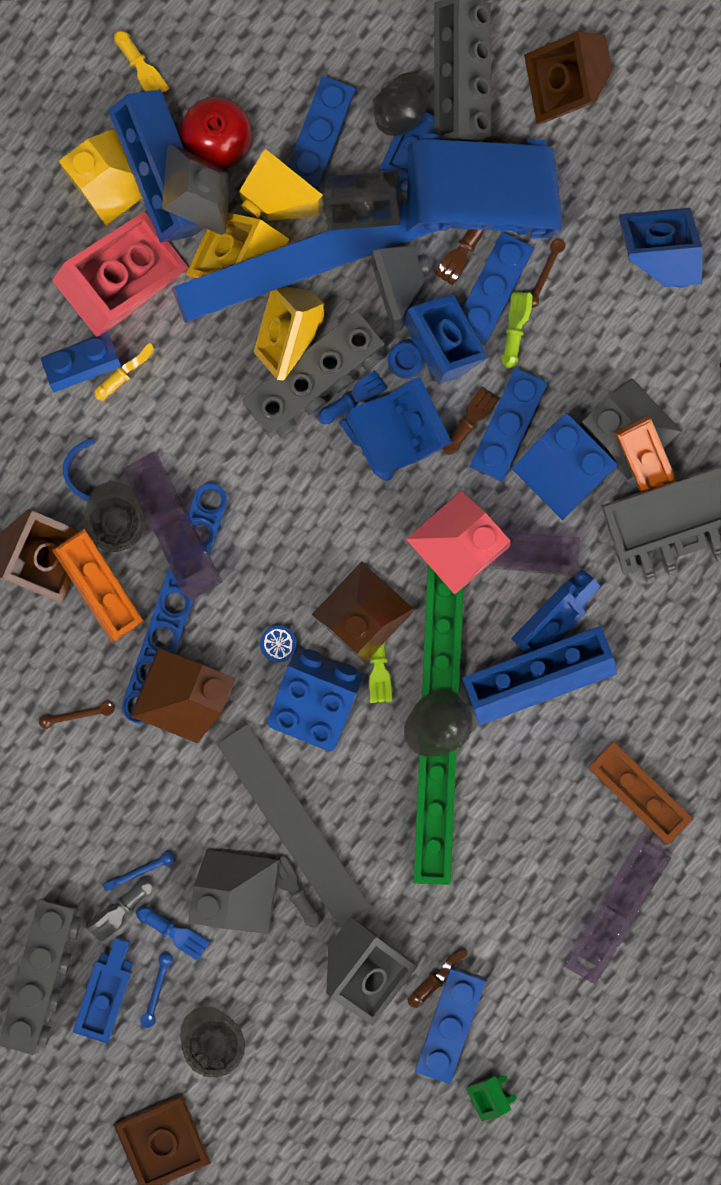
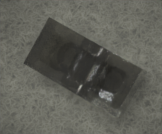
M399 171L326 177L322 199L327 230L400 225L403 198Z

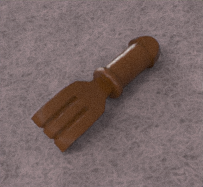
M468 229L463 238L458 241L460 246L447 254L436 270L435 275L453 286L467 264L466 256L468 252L474 251L473 247L485 230Z
M483 386L478 390L467 406V416L465 419H459V424L450 434L449 438L452 443L443 448L445 454L452 455L459 450V446L468 434L474 431L475 427L473 425L484 420L499 400L497 396L487 391Z
M461 948L448 957L436 975L430 972L429 977L408 997V1004L413 1008H417L439 987H442L444 985L442 981L449 973L450 967L466 957L467 949Z

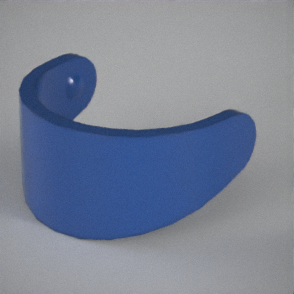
M92 438L76 445L67 454L63 464V476L70 490L78 498L86 502L103 503L121 495V491L116 490L100 497L85 495L74 487L70 477L73 459L80 451L96 443L95 439Z

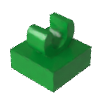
M493 1076L479 1080L466 1087L481 1121L500 1117L511 1111L509 1104L513 1103L517 1097L515 1094L505 1096L500 1087L502 1083L508 1081L507 1076L497 1078Z

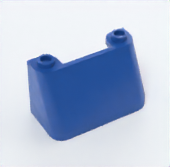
M420 134L419 140H415L408 145L406 232L425 233L426 228H439V231L454 228L517 232V235H525L530 231V238L552 237L562 230V212L554 148L547 146V141L527 140L525 145L441 140V135Z

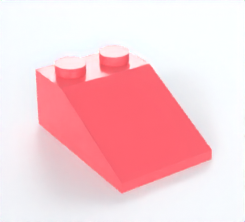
M144 211L64 262L52 282L93 334L98 337L125 319L188 270L189 267L168 241L160 243L153 223Z

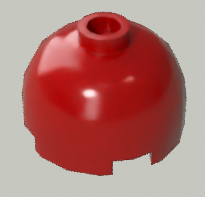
M210 96L197 101L188 109L181 123L180 138L184 150L212 164L227 168L235 166L246 156L252 144V127L247 114L236 102L225 97Z

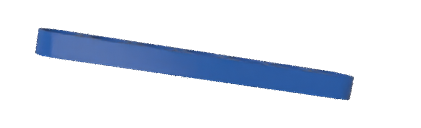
M208 483L199 487L190 506L122 702L124 716L133 723H145L130 717L131 714L128 708L130 701L138 697L144 683L140 674L142 667L146 663L153 661L158 647L153 643V634L157 629L168 628L172 631L173 642L163 650L176 654L227 507L226 493L217 484ZM210 490L216 491L221 496L220 506L212 511L204 509L200 503L201 496ZM204 525L207 527L210 533L207 542L195 545L189 540V531L193 526ZM184 559H191L197 564V573L191 579H182L177 574V565ZM173 593L182 595L186 602L183 611L177 614L169 613L164 605L166 598Z

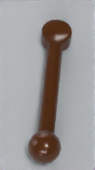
M555 239L550 243L551 253L532 292V308L538 306V296L557 255L565 249V243L561 239Z
M105 701L100 707L52 717L44 714L39 718V725L44 729H48L54 723L97 714L110 716L114 712V705L109 701Z

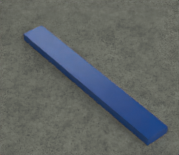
M407 203L179 284L172 287L183 320L186 323L372 255L374 250L392 248L439 231V228H426L425 233L406 232Z

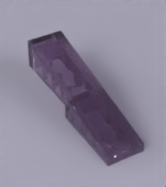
M153 451L123 468L148 526L155 532L180 590L192 600L222 583L223 581L157 453Z
M502 530L511 541L510 547L486 567L574 576L577 575L580 537L513 533Z
M639 834L564 963V967L596 985L633 925L634 918L669 863L672 852ZM578 956L594 964L596 967L592 969L582 967L578 961Z

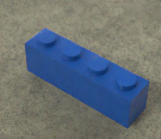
M161 90L127 94L108 109V112L158 239L161 243L192 237L205 228L162 209L167 147L172 144L184 150Z
M599 626L462 677L480 726L617 675L614 656L602 627Z

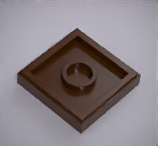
M183 1094L113 1124L138 1185H163L211 1164Z

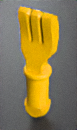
M117 30L114 33V43L116 46H119L128 59L130 67L136 68L137 79L144 91L161 90L163 94V92L170 89L154 66L144 62L145 56L139 52L130 39V35L124 30Z
M147 344L137 357L124 364L121 368H117L95 389V398L101 401L105 400L126 380L128 381L130 378L127 374L140 367L150 358L154 351L153 344Z

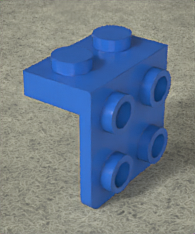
M420 377L407 382L389 395L355 406L346 413L350 426L376 476H382L424 460L452 443Z
M297 647L287 666L267 720L268 726L324 750L333 751L337 746L365 674L357 671L356 668L347 663H337L324 658L317 651L311 649L304 650Z

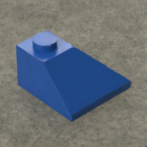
M691 208L619 215L620 227L631 262L665 287L683 288L689 285L702 284V244Z

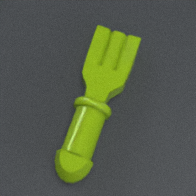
M513 291L511 293L508 315L509 327L506 329V343L504 353L501 355L504 367L509 369L517 365L519 361L521 336L524 335L521 329L529 320L532 310V294L530 292Z
M385 642L370 659V664H374V669L369 676L370 703L392 702L391 678L384 666L388 662Z

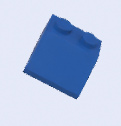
M453 294L413 306L407 310L404 323L410 332L411 340L419 348L427 363L429 372L435 377L439 385L461 377L489 358Z
M565 413L513 466L512 470L563 521L616 469L618 464Z

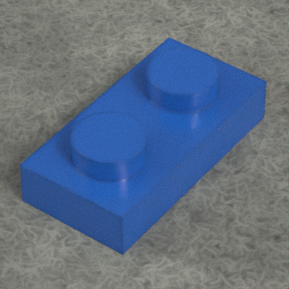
M108 332L40 358L53 393L121 367Z

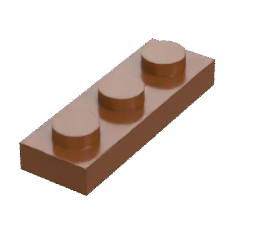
M614 741L587 767L665 845H669L693 820Z

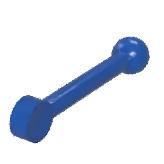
M164 852L159 859L103 884V888L106 892L162 865L170 866L174 863L175 857L171 852Z
M164 952L159 956L160 968L147 1013L141 1017V1024L145 1028H150L155 1024L154 1012L167 967L173 962V957L168 952Z

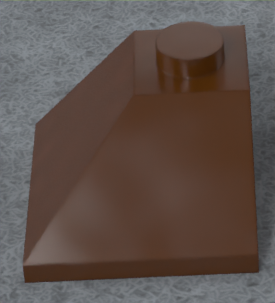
M578 31L524 54L536 123H546L597 101L612 71L606 35Z
M28 509L0 533V578L62 603L71 579L52 549L79 532V530Z
M360 562L312 613V616L362 662L366 663L413 613L414 608L363 562Z
M157 648L130 717L198 743L222 713L235 678Z

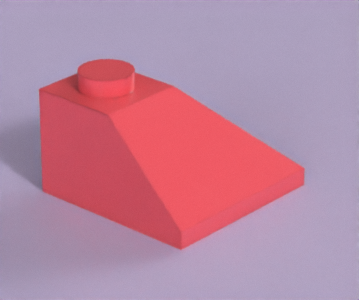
M462 491L406 538L407 542L454 595L510 547L511 542L494 521Z

